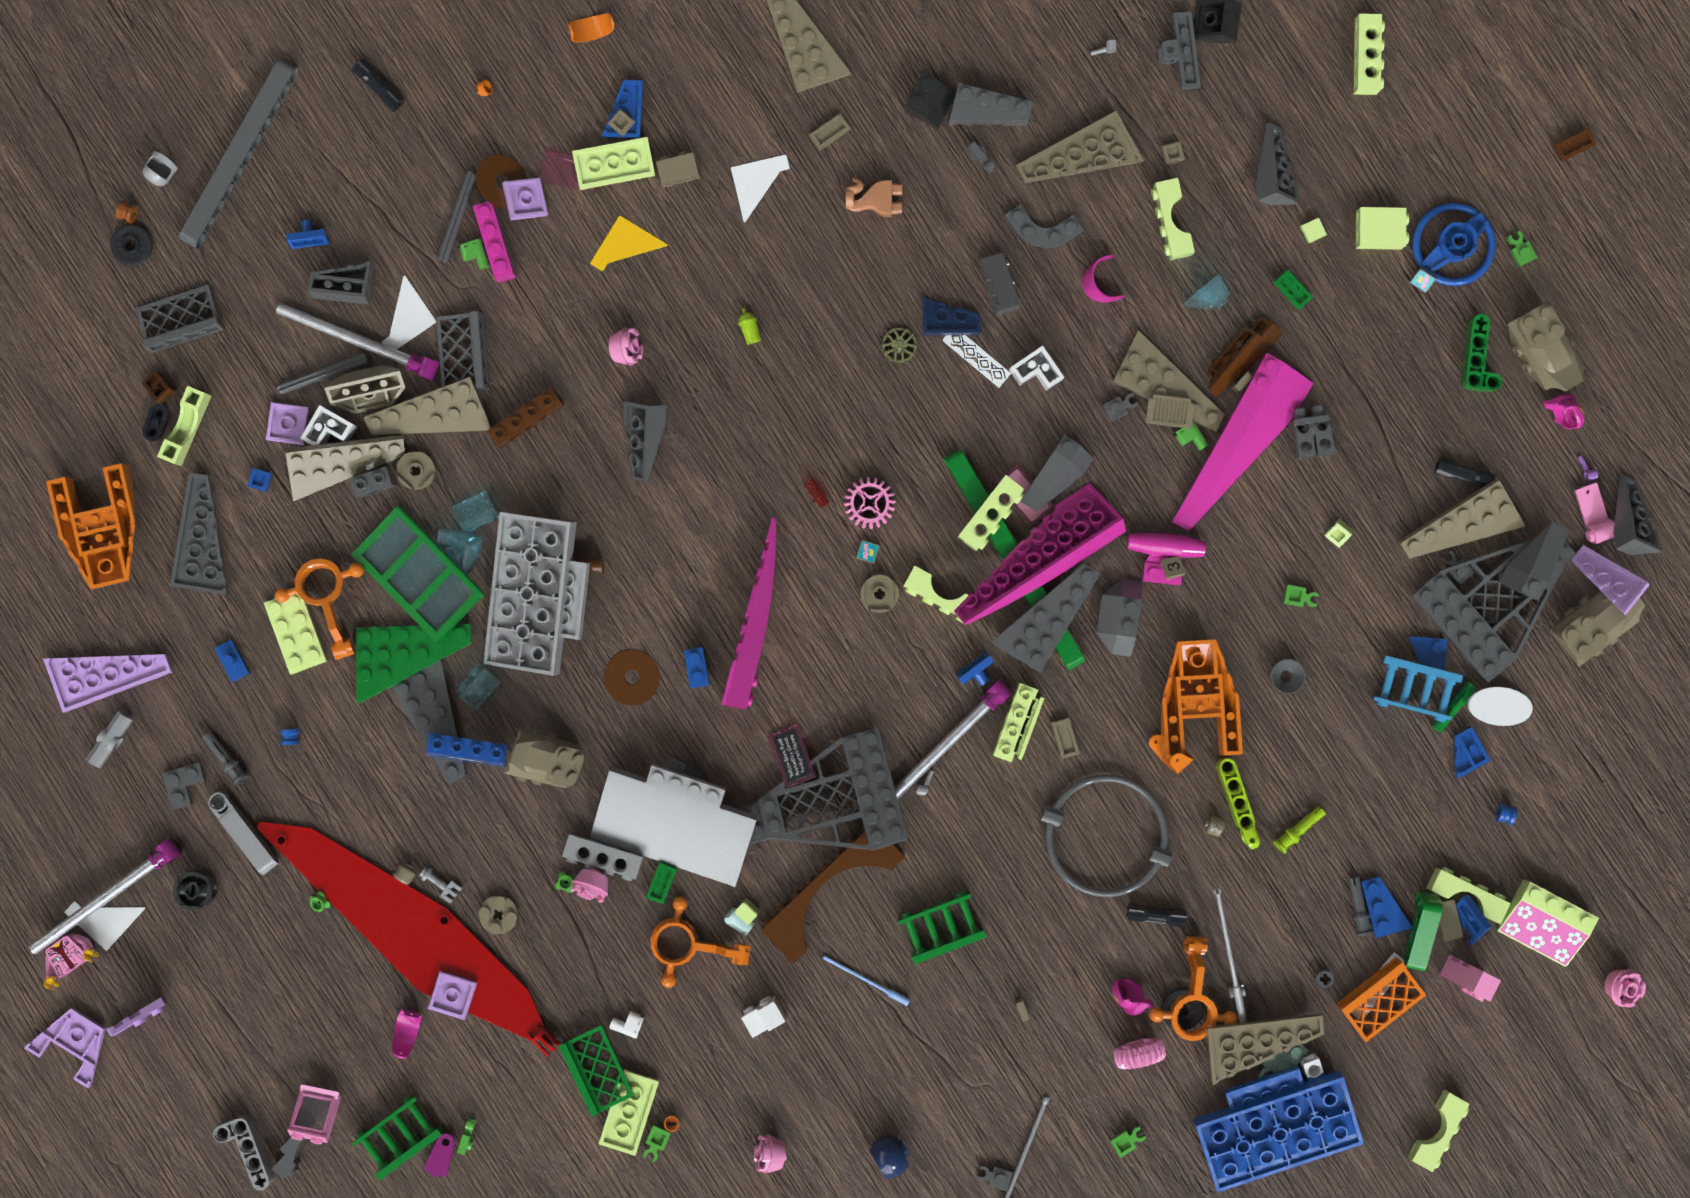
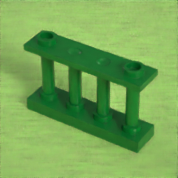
M960 891L954 894V898L914 913L908 911L900 915L901 918L898 919L899 925L906 924L915 948L914 954L911 955L914 965L987 938L984 929L976 927L966 899L972 898L970 892ZM958 902L969 928L968 934L962 936L960 933L958 934L948 907ZM940 909L951 935L950 940L944 943L938 936L930 914ZM921 916L925 920L933 942L932 947L928 949L922 947L912 921Z
M419 1094L414 1097L409 1095L401 1101L403 1105L368 1131L363 1129L354 1136L356 1140L352 1145L356 1146L361 1142L377 1163L379 1171L375 1174V1177L378 1181L445 1132L441 1125L437 1128L431 1126L414 1102L420 1097ZM407 1107L425 1130L424 1134L426 1136L421 1140L414 1136L399 1115ZM393 1119L409 1141L408 1145L410 1148L406 1151L400 1150L383 1125L389 1120ZM376 1130L394 1154V1159L389 1163L387 1160L384 1161L368 1139V1136Z

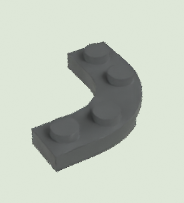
M1021 204L1004 215L1021 240L1031 246L1051 249L1062 246L1084 231L1074 215L1052 228L1039 227L1029 218Z

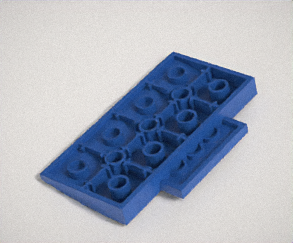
M1297 1065L1225 1089L1224 1092L1229 1107L1193 1119L1217 1193L1364 1144L1345 1079L1340 1070L1310 1082H1303Z

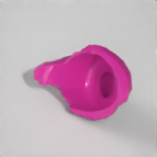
M1561 393L1550 400L1543 401L1546 409L1553 410L1554 422L1559 423L1564 428L1577 429L1581 428L1584 424V411L1576 401V397L1572 394Z
M1129 978L1115 980L1112 985V993L1117 1004L1123 1007L1124 1012L1135 1016L1141 1014L1147 1008H1152L1153 1003L1151 999L1144 998L1142 985Z

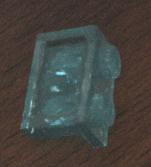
M487 490L452 506L457 522L465 533L474 531L477 527L490 523L499 517Z
M480 663L472 668L469 677L465 681L459 683L456 688V694L476 711L501 681Z

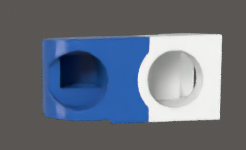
M1315 1053L1304 1056L1301 1059L1300 1065L1307 1081L1310 1082L1325 1076L1320 1059Z

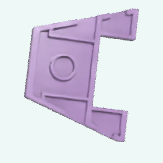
M159 998L106 1030L110 1036L114 1037L132 1025L137 1027L146 1021L145 1017L152 1014L155 1016L164 1010L163 1006L166 1004L162 998Z
M73 1007L44 1032L39 1034L32 1042L27 1044L24 1049L37 1057H41L52 1041L83 1061L82 1066L73 1079L89 1088L93 1082L106 1028Z

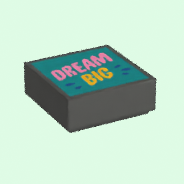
M1421 266L1410 280V283L1426 293L1438 276Z

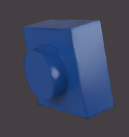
M252 468L247 486L268 492L273 474Z

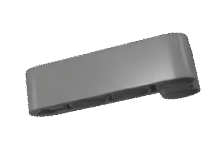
M246 1114L225 1121L215 1128L213 1137L217 1142L224 1143L232 1139L236 1140L252 1186L259 1191L266 1189L273 1182L274 1174L252 1117ZM239 1121H243L246 1124V1129L240 1128ZM221 1128H225L228 1131V1136L222 1135ZM246 1139L252 1141L253 1147L247 1146ZM253 1157L259 1159L260 1165L253 1163Z

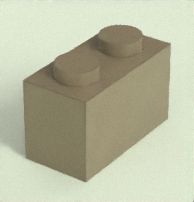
M684 151L672 158L671 156H665L656 162L663 188L700 179L693 152Z

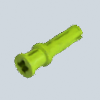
M1317 805L1292 829H1286L1285 833L1278 840H1273L1274 845L1283 854H1286V850L1294 843H1298L1299 837L1325 816L1326 813Z

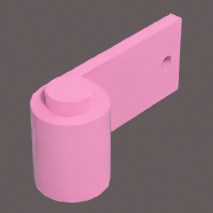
M1595 482L1574 490L1587 530V540L1596 545L1614 538V521L1608 519L1598 484Z

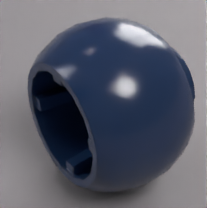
M886 1135L875 1140L870 1146L869 1151L886 1179L896 1178L902 1175L908 1168L909 1163L906 1157L910 1154L901 1139L896 1142L893 1136Z

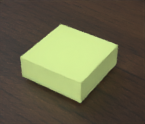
M1319 218L1300 227L1308 244L1327 235Z

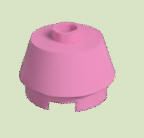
M625 327L610 336L609 352L614 362L632 366L638 363V359H642L643 344L639 345L637 336L640 334L635 328L629 329Z
M582 869L571 882L573 884L571 891H577L576 895L587 900L599 898L598 902H603L605 896H608V878L597 869Z
M1614 970L1605 980V991L1618 1006L1633 1007L1638 998H1643L1645 994V982L1641 980L1640 975L1634 970Z
M769 1134L758 1136L760 1143L755 1145L754 1161L758 1162L756 1171L766 1174L782 1169L786 1160L784 1142Z

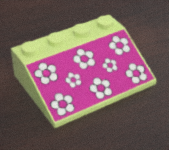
M1523 880L1497 931L1566 967L1589 938L1599 918L1536 884Z

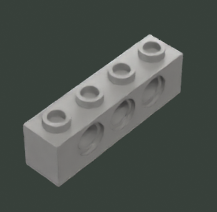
M574 833L569 834L562 857L566 858L567 862L573 864L581 862L585 864L584 867L589 869L601 868L605 874L614 875V873L622 875V879L628 881L638 878L644 859L643 855ZM581 847H586L589 850L588 857L580 855ZM599 853L607 855L608 860L606 863L598 860ZM617 859H624L626 867L623 869L619 868L616 864Z

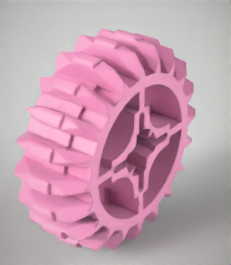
M867 477V483L865 484L863 479H859L860 486L854 482L853 487L855 490L851 488L847 490L852 495H845V499L850 500V502L844 503V506H850V509H847L845 512L846 514L853 513L849 517L850 520H853L855 517L857 518L855 525L862 521V528H865L866 523H869V528L873 529V523L876 522V526L879 528L880 520L886 524L887 520L884 517H892L888 510L895 511V508L891 507L890 504H895L896 500L889 499L894 496V493L887 494L890 486L884 489L883 485L885 482L881 481L880 485H878V478H874V483H870V477ZM875 488L879 492L870 496L862 489ZM858 493L863 500V504L859 509L855 510L854 498ZM882 496L885 497L886 501L883 513L877 507V501ZM865 497L869 500L875 499L873 503L875 505L874 508L871 506L865 507ZM869 510L877 517L867 519L860 516V514Z
M1143 1038L1116 1047L1113 1051V1057L1118 1068L1136 1069L1160 1062L1166 1056V1049L1163 1041L1159 1038Z

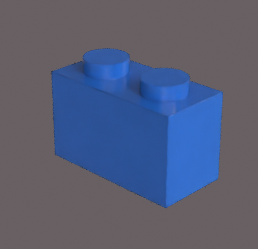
M704 647L684 650L690 688L710 685Z

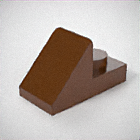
M156 370L142 382L143 386L158 404H165L177 392Z

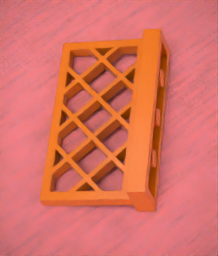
M1397 957L1336 1003V1006L1343 1012L1365 1042H1368L1426 996L1406 969L1407 967ZM1404 972L1406 975L1405 984L1396 983L1397 976ZM1386 985L1391 986L1390 996L1381 995L1382 988ZM1396 986L1404 987L1403 997L1394 996ZM1416 988L1419 993L1413 998H1407L1408 989ZM1371 997L1376 998L1375 1008L1366 1007L1367 1000ZM1381 998L1389 999L1388 1009L1379 1008ZM1394 1000H1402V1006L1398 1010L1392 1009ZM1355 1009L1361 1010L1360 1019H1353L1349 1014ZM1365 1010L1374 1011L1373 1021L1364 1020ZM1378 1012H1387V1018L1383 1022L1377 1021ZM1363 1023L1372 1024L1371 1031L1365 1035L1362 1032Z

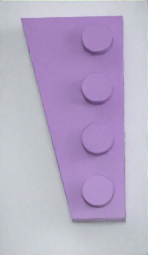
M1584 545L1572 558L1573 564L1624 615L1629 612L1649 587V583Z

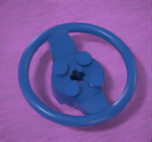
M1446 203L1432 208L1419 220L1413 233L1412 251L1418 267L1422 266L1437 275L1438 277L1435 282L1439 284L1461 286L1477 280L1487 271L1495 255L1496 240L1490 222L1481 212L1466 204ZM1450 210L1462 211L1473 216V218L1465 223L1453 222L1443 228L1435 241L1436 247L1423 259L1420 251V237L1423 228L1431 218L1439 213ZM1485 230L1488 240L1487 255L1482 265L1475 272L1462 278H1446L1434 272L1449 262H1460L1473 255L1478 247L1477 238ZM1454 239H1460L1461 242L1459 244L1461 246L1456 245Z

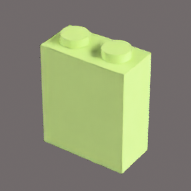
M1360 207L1356 211V249H1403L1409 242V233L1406 232L1409 214L1406 213V208Z

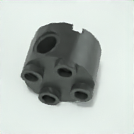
M202 869L184 873L175 881L173 886L175 901L177 900L179 905L187 910H197L211 904L218 892L216 877Z

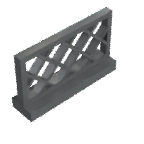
M209 284L136 308L144 337V348L150 353L224 330ZM207 292L208 297L204 303L196 300L200 293ZM184 298L191 300L186 309L178 306ZM195 302L202 305L197 315L190 312ZM166 304L172 305L168 315L160 312ZM176 308L184 311L179 321L172 318ZM206 308L212 310L213 317L204 319L201 316ZM152 310L154 314L148 321L144 319L142 312ZM158 314L166 317L161 327L154 324ZM188 314L196 317L192 324L186 325L183 323ZM170 320L176 322L177 325L174 330L168 331L165 329ZM151 326L158 328L156 336L149 338L148 331Z
M472 311L465 314L436 317L441 386L447 385V380L450 376L459 381L466 378L470 373L474 377V385L477 390L490 389L484 313ZM464 318H469L470 325L464 330L459 326V323ZM449 320L453 323L448 332L443 330L442 321ZM456 327L463 332L457 341L450 336ZM466 335L471 339V345L467 350L460 344ZM447 338L455 343L449 352L444 348V342ZM458 346L465 351L459 360L452 355ZM467 355L472 357L473 360L469 368L461 363ZM449 357L456 361L451 370L446 368L445 365ZM459 365L466 370L460 379L453 374Z

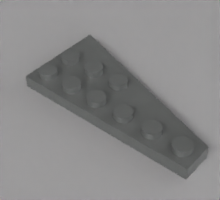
M189 472L170 586L229 595L211 478L208 475Z
M1085 564L1081 565L990 643L1040 673L1100 573Z
M442 659L391 687L426 747L430 733L459 737ZM433 757L449 785L467 775L464 761Z

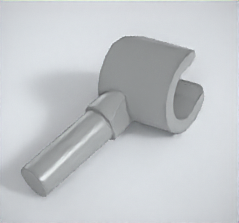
M1116 40L1106 41V47L1090 51L1091 56L1105 52L1114 53L1116 51Z
M929 771L924 785L918 784L917 795L924 796L927 794L929 782L934 771Z

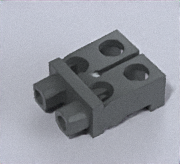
M1323 405L1311 408L1313 417L1306 418L1305 408L1294 410V420L1291 422L1295 445V460L1327 456L1336 452L1329 415H1325Z

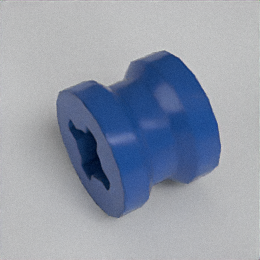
M281 729L282 740L280 745H299L298 734L300 729Z
M1500 803L1495 813V820L1498 822L1505 821L1508 825H1513L1517 817V807H1507L1506 804Z

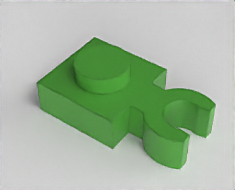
M1521 231L1515 233L1517 240H1513L1511 235L1506 237L1507 242L1514 247V249L1510 250V253L1518 268L1537 258L1530 242L1523 243Z
M1286 585L1283 604L1303 607L1304 602H1306L1308 606L1316 607L1317 604L1312 603L1310 599L1312 596L1319 597V594L1316 592L1306 594L1307 588Z
M471 1118L467 1120L457 1153L465 1155L468 1150L471 1151L474 1144L472 1135L477 1120Z
M654 1124L646 1141V1144L650 1145V1147L644 1151L643 1157L646 1158L647 1154L652 1152L654 1154L653 1162H655L659 1155L658 1149L664 1150L671 1132Z
M1139 1125L1135 1126L1130 1134L1124 1130L1110 1139L1120 1158L1137 1148L1134 1144L1136 1141L1142 1142L1146 1139L1144 1134L1140 1137L1136 1136V1132L1141 1129Z

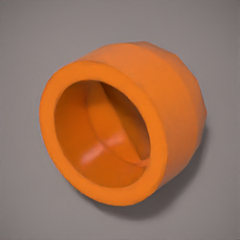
M483 80L476 86V89L479 91L477 93L480 96H488L493 92L492 85L488 80Z
M669 1116L664 1121V1127L669 1132H675L680 1126V1122L675 1116ZM677 1122V1126H667V1123Z

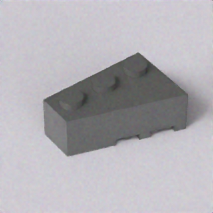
M1003 253L980 259L979 264L995 317L1017 311L1021 302L1014 287V278L1008 270L1010 268L1008 258L1004 257Z
M368 261L365 264L355 266L352 264L339 269L332 268L311 272L307 291L312 299L369 305L375 268L371 261Z

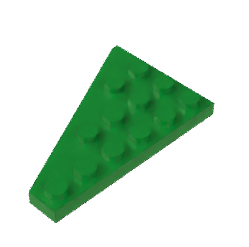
M456 624L439 643H436L420 626L356 628V702L363 703L374 695H378L382 691L402 682V680L434 665L441 659L471 645L472 624ZM432 625V626L438 631V629H439L442 625Z

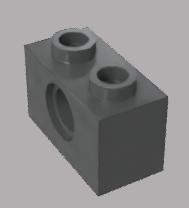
M386 466L349 478L354 495L357 498H363L396 487L391 468Z

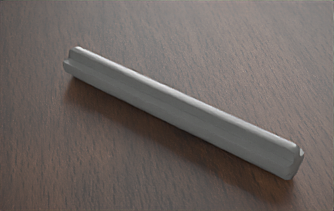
M466 171L437 256V259L441 262H448L476 179L474 172Z
M361 353L277 385L280 394L291 392L367 364L369 358L366 353Z

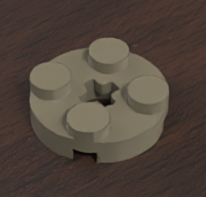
M422 452L406 453L397 463L398 480L409 489H424L435 478L437 471L435 464L428 455ZM418 466H420L421 469L419 471L421 473L419 475L415 474L413 476L412 467L417 468Z
M885 575L870 577L861 588L863 604L867 609L875 613L889 611L895 606L899 598L897 585L891 578ZM879 588L882 589V592H885V596H882L881 600L874 596V592H877Z
M495 895L488 898L479 910L481 925L492 934H503L510 931L516 925L518 919L517 905L511 898ZM502 910L504 913L502 914L503 919L500 920L499 918H495L494 911Z

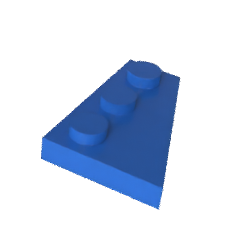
M623 80L612 113H610L608 118L609 122L618 110L621 109L635 121L634 125L622 137L607 123L602 134L603 138H641L643 81Z
M1377 876L1360 881L1375 938L1412 929L1411 924L1380 877Z

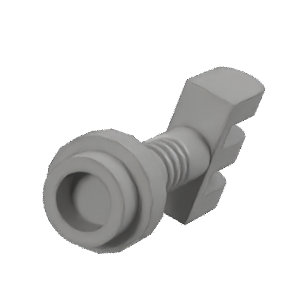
M426 866L419 875L422 877L421 880L425 881L428 879L443 890L440 897L448 903H452L453 899L448 894L456 897L458 893L453 890V887L458 891H461L462 887L453 880L446 884L431 873L433 868Z

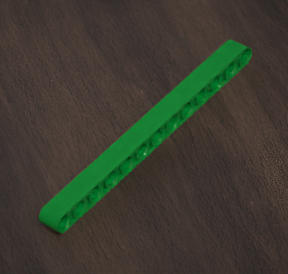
M958 449L944 457L943 460L976 514L989 496L961 449ZM994 509L988 510V518L996 519L997 512ZM1001 518L998 522L1000 525L999 529L994 535L990 533L988 537L1001 559L1004 560L1017 546V543ZM1040 586L1024 595V598L1030 608H1032L1047 594L1043 587ZM1066 630L1055 650L1067 670L1070 671L1085 662V659L1069 631Z

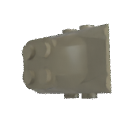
M1548 302L1508 323L1514 354L1521 359L1523 370L1527 374L1529 373L1530 377L1545 390L1557 388L1567 391L1585 381L1584 369L1586 367L1574 348L1573 340L1566 335L1564 324Z
M1599 591L1590 597L1588 595L1578 601L1579 605L1575 608L1567 609L1563 613L1565 616L1559 619L1551 629V632L1576 665L1580 667L1594 655L1596 657L1605 652L1604 648L1606 646L1617 643L1621 639L1620 636L1636 625L1640 621L1639 617L1645 604L1639 598L1629 612L1624 615Z
M532 727L531 730L521 728L519 729L504 774L513 775L515 779L523 782L529 779L530 783L541 786V783L566 788L576 783L584 761V754L579 744L558 738V734L547 731L545 734L543 730Z

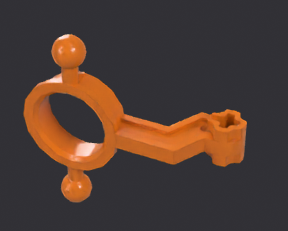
M310 560L298 570L295 577V587L277 589L275 599L283 603L288 601L290 596L298 594L306 603L322 606L329 631L335 641L331 643L334 658L338 660L355 654L351 640L349 638L345 639L337 623L332 602L341 594L343 579L349 576L355 578L362 576L364 567L360 563H353L349 569L340 571L338 566L330 560ZM315 569H329L336 576V585L331 594L319 599L308 596L304 589V582L309 573Z
M682 896L676 897L672 902L675 909L674 918H668L660 922L654 928L650 938L651 950L654 956L661 963L667 965L666 973L661 977V983L666 988H671L676 983V977L673 975L674 966L688 962L695 955L696 951L716 953L732 958L731 963L737 965H748L751 945L734 943L733 948L728 945L698 941V935L694 927L688 921L682 919V913L688 905L687 900ZM669 926L684 928L691 938L690 950L679 959L665 957L657 946L659 934Z
M1186 936L1183 946L1184 952L1188 953L1187 959L1191 969L1189 993L1179 996L1173 1002L1170 1011H1163L1160 1007H1153L1149 1012V1017L1153 1022L1170 1019L1176 1034L1185 1040L1197 1041L1207 1037L1206 1027L1216 1026L1217 1022H1224V1024L1237 1023L1238 1016L1233 1011L1217 1014L1214 1002L1207 996L1202 995L1205 965L1201 954H1205L1208 949L1206 937ZM1194 1000L1205 1003L1207 1007L1205 1023L1200 1028L1192 1031L1180 1028L1178 1014L1182 1006Z

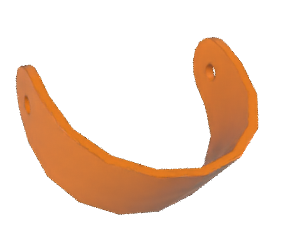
M611 13L567 22L573 42L599 39L614 30Z
M1154 734L1149 739L1148 744L1151 749L1176 774H1179L1194 760L1186 751L1185 755L1175 753L1170 759H1162L1161 735Z

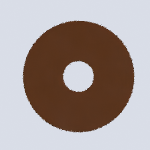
M492 155L485 158L477 169V186L482 196L490 204L508 209L504 190L495 183L496 176L503 174L509 181L527 179L521 166L513 159L504 155Z
M626 650L615 655L609 661L604 674L605 686L609 694L616 701L625 705H639L649 700L655 694L660 680L659 670L655 661L646 653L638 650ZM629 670H635L639 674L640 679L635 685H629L625 682L624 676Z

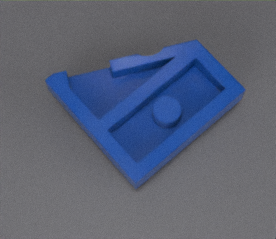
M1408 637L1409 643L1412 644L1414 649V655L1420 664L1445 670L1447 639Z
M1468 727L1453 736L1456 778H1460L1491 761L1472 727Z
M1467 895L1456 904V909L1462 928H1467L1470 937L1467 943L1471 946L1491 928V925L1481 913L1476 903Z

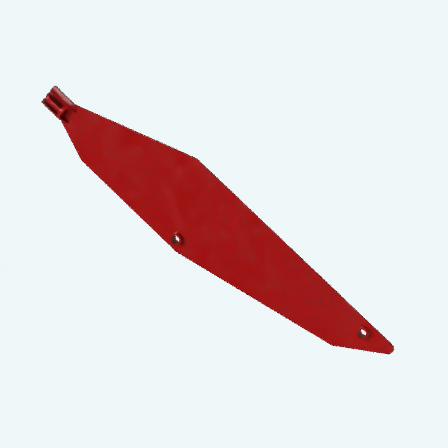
M267 822L258 823L257 829L318 891L324 892L325 898L418 991L432 997L440 971L476 981L478 983L468 1010L469 1014L530 1040L546 1057L550 1053L538 1039L550 1051L553 1052L556 1048L543 1034L556 1046L561 1044L545 1028L529 990L447 908L412 887L398 881L392 875L312 828ZM281 837L285 838V842L283 844L280 843ZM443 917L448 918V922L446 924L442 922Z

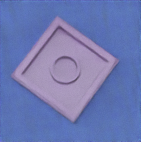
M540 177L504 181L502 183L510 220L548 215Z
M271 402L266 440L305 445L306 442L300 438L308 426L310 407Z
M440 971L428 1009L465 1020L478 982Z

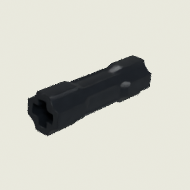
M364 59L354 65L352 71L393 112L403 105V98Z
M1442 457L1438 459L1434 472L1447 478H1455L1471 483L1479 488H1483L1494 481L1496 476L1482 470L1477 471L1458 465L1454 461Z
M1128 903L1127 920L1161 923L1177 927H1185L1186 910L1163 909Z

